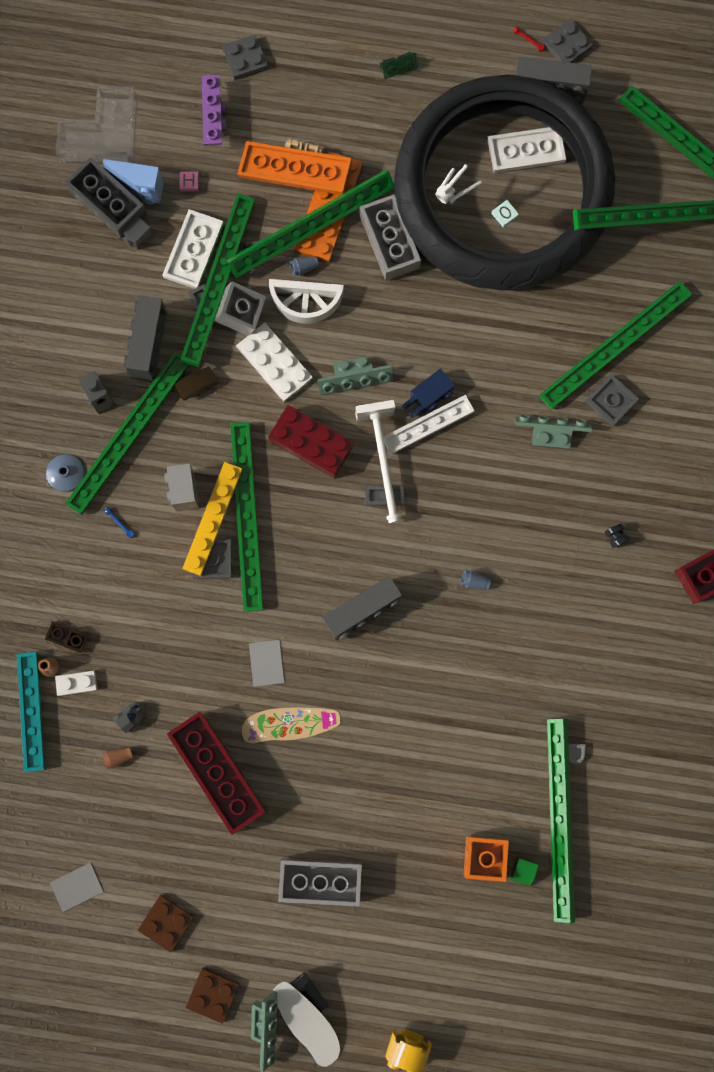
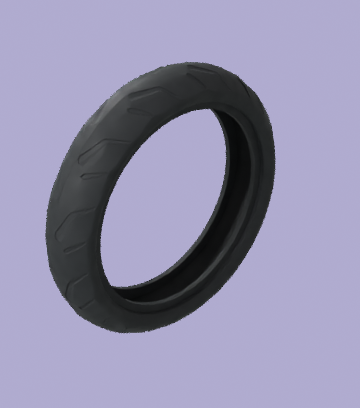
M506 74L479 77L452 87L432 101L418 115L407 131L395 167L394 191L398 211L416 248L430 263L446 275L477 288L504 291L535 287L561 276L586 257L605 228L574 230L573 221L569 228L557 239L531 252L515 255H497L476 250L451 235L439 222L429 204L424 175L433 151L439 142L455 127L481 115L514 113L533 118L554 130L572 150L582 176L583 196L580 209L613 207L616 178L612 154L606 137L598 123L583 105L560 88L535 78Z

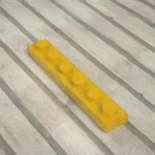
M224 462L185 560L183 570L202 576L243 471L242 468Z

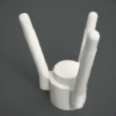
M467 164L463 166L448 184V181L455 172V168H452L441 186L437 189L435 195L442 203L447 204L449 202L452 204L456 199L482 184V181H478L454 195L455 189L452 186L468 168Z

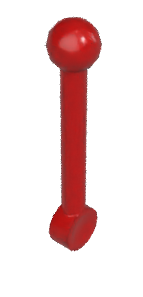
M514 27L513 32L515 34L521 35L535 45L539 52L544 51V44H538L520 31L519 27Z

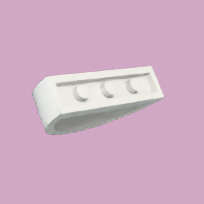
M269 279L270 294L276 309L284 317L297 323L312 324L323 321L336 311L342 301L344 285ZM276 293L292 295L281 302ZM303 295L301 313L287 308ZM309 296L315 300L322 310L307 313ZM320 297H330L334 299L327 306Z

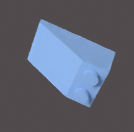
M103 159L106 171L132 195L147 204H160L164 182L159 167Z

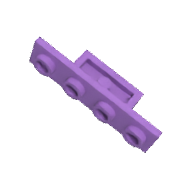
M220 75L202 76L204 146L222 145L223 129H227L226 118H223V112H226V103L221 98Z

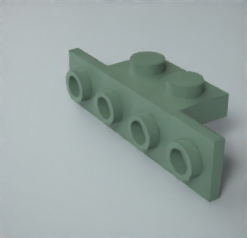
M370 356L333 363L335 376L318 379L320 395L390 382L393 381L392 365L373 368Z
M520 415V417H515L514 419L517 426L534 427L532 445L570 448L573 430L592 432L590 423L585 420L572 422L565 418L550 420L549 417L545 416L531 418L529 415Z
M273 991L262 1002L256 1000L252 1004L251 1039L261 1043V1072L272 1066L276 1060V1026L278 1023L276 991Z

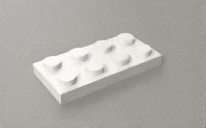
M550 127L488 136L487 139L493 173L560 164L566 161L563 140Z
M189 209L163 272V278L194 289L199 287L224 222Z
M263 323L236 345L237 349L284 403L313 380L309 372L266 323Z

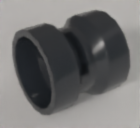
M622 523L604 531L611 540L612 548L630 541L628 535L623 533L624 527Z

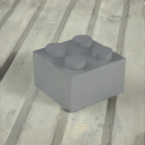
M232 281L225 287L214 321L248 336L256 329L266 296Z
M183 464L167 467V473H164L165 483L166 485L168 484L170 492H167V500L171 507H174L177 512L199 509L195 472L191 465Z

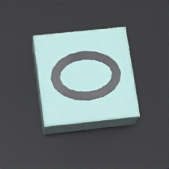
M508 200L495 208L491 213L503 228L519 215Z

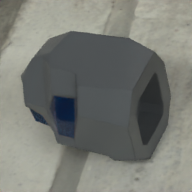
M134 702L118 713L113 720L121 730L128 733L143 721L146 715V707L142 702Z

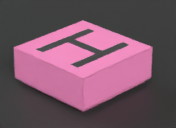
M180 172V192H198L199 173Z

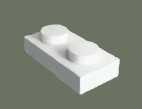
M96 671L55 676L57 696L98 690Z

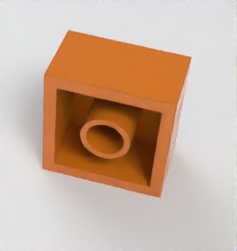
M466 835L463 876L466 879L506 882L509 840Z

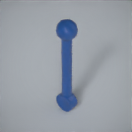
M106 508L105 514L110 515L126 532L128 538H133L134 532L125 527L112 513L111 508Z

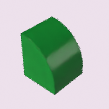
M516 857L510 880L531 886L538 869V864Z

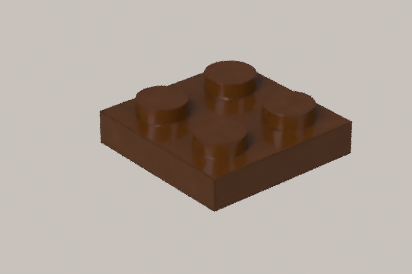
M160 895L138 931L171 953L194 916L163 895Z
M202 967L186 1009L223 1024L239 983Z

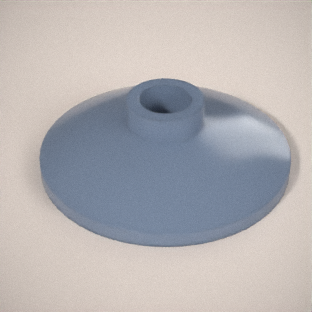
M59 455L48 464L46 478L54 489L62 492L72 491L77 488L84 478V467L80 460L72 455ZM67 469L66 474L62 475L61 470Z

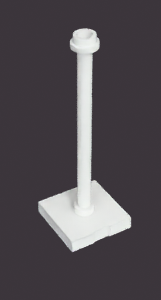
M394 400L356 406L355 411L357 422L373 420L389 516L386 518L390 524L400 522L401 514H397L380 419L382 417L394 416Z

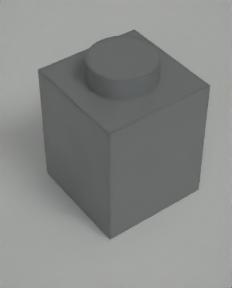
M138 216L122 230L125 243L130 247L134 246L137 250L153 235L151 228Z

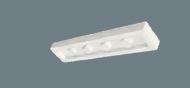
M464 395L383 436L384 443L392 455L473 414L474 409L467 396Z

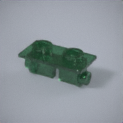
M409 51L406 54L399 55L397 59L394 57L387 60L383 59L380 62V68L383 70L384 79L418 69L417 53Z

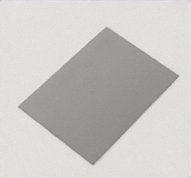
M280 640L250 643L253 687L284 683Z
M91 863L50 882L62 912L103 892Z

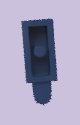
M440 368L411 390V398L402 407L408 409L414 403L419 406L409 415L411 418L416 417L422 411L424 413L427 410L432 411L439 405L438 402L440 400H447L453 395L452 391L455 385Z

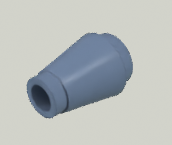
M316 256L294 258L293 261H290V268L294 276H301L319 266Z
M465 570L461 578V585L465 586V588L488 590L491 579L472 570Z

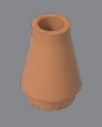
M47 657L38 663V668L44 676L51 677L58 672L59 663L56 659Z
M130 747L110 750L102 754L107 770L110 768L113 770L133 758Z

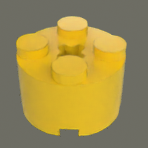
M397 1029L392 1032L385 1055L388 1060L387 1065L395 1070L400 1068L407 1072H423L432 1043L429 1040L428 1043L424 1042V1036L416 1032L402 1029L401 1033H397Z

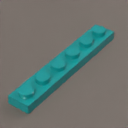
M38 652L17 654L24 772L45 770Z

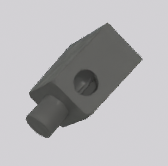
M96 371L79 379L82 388L98 414L115 406ZM105 398L104 401L97 403L98 400Z

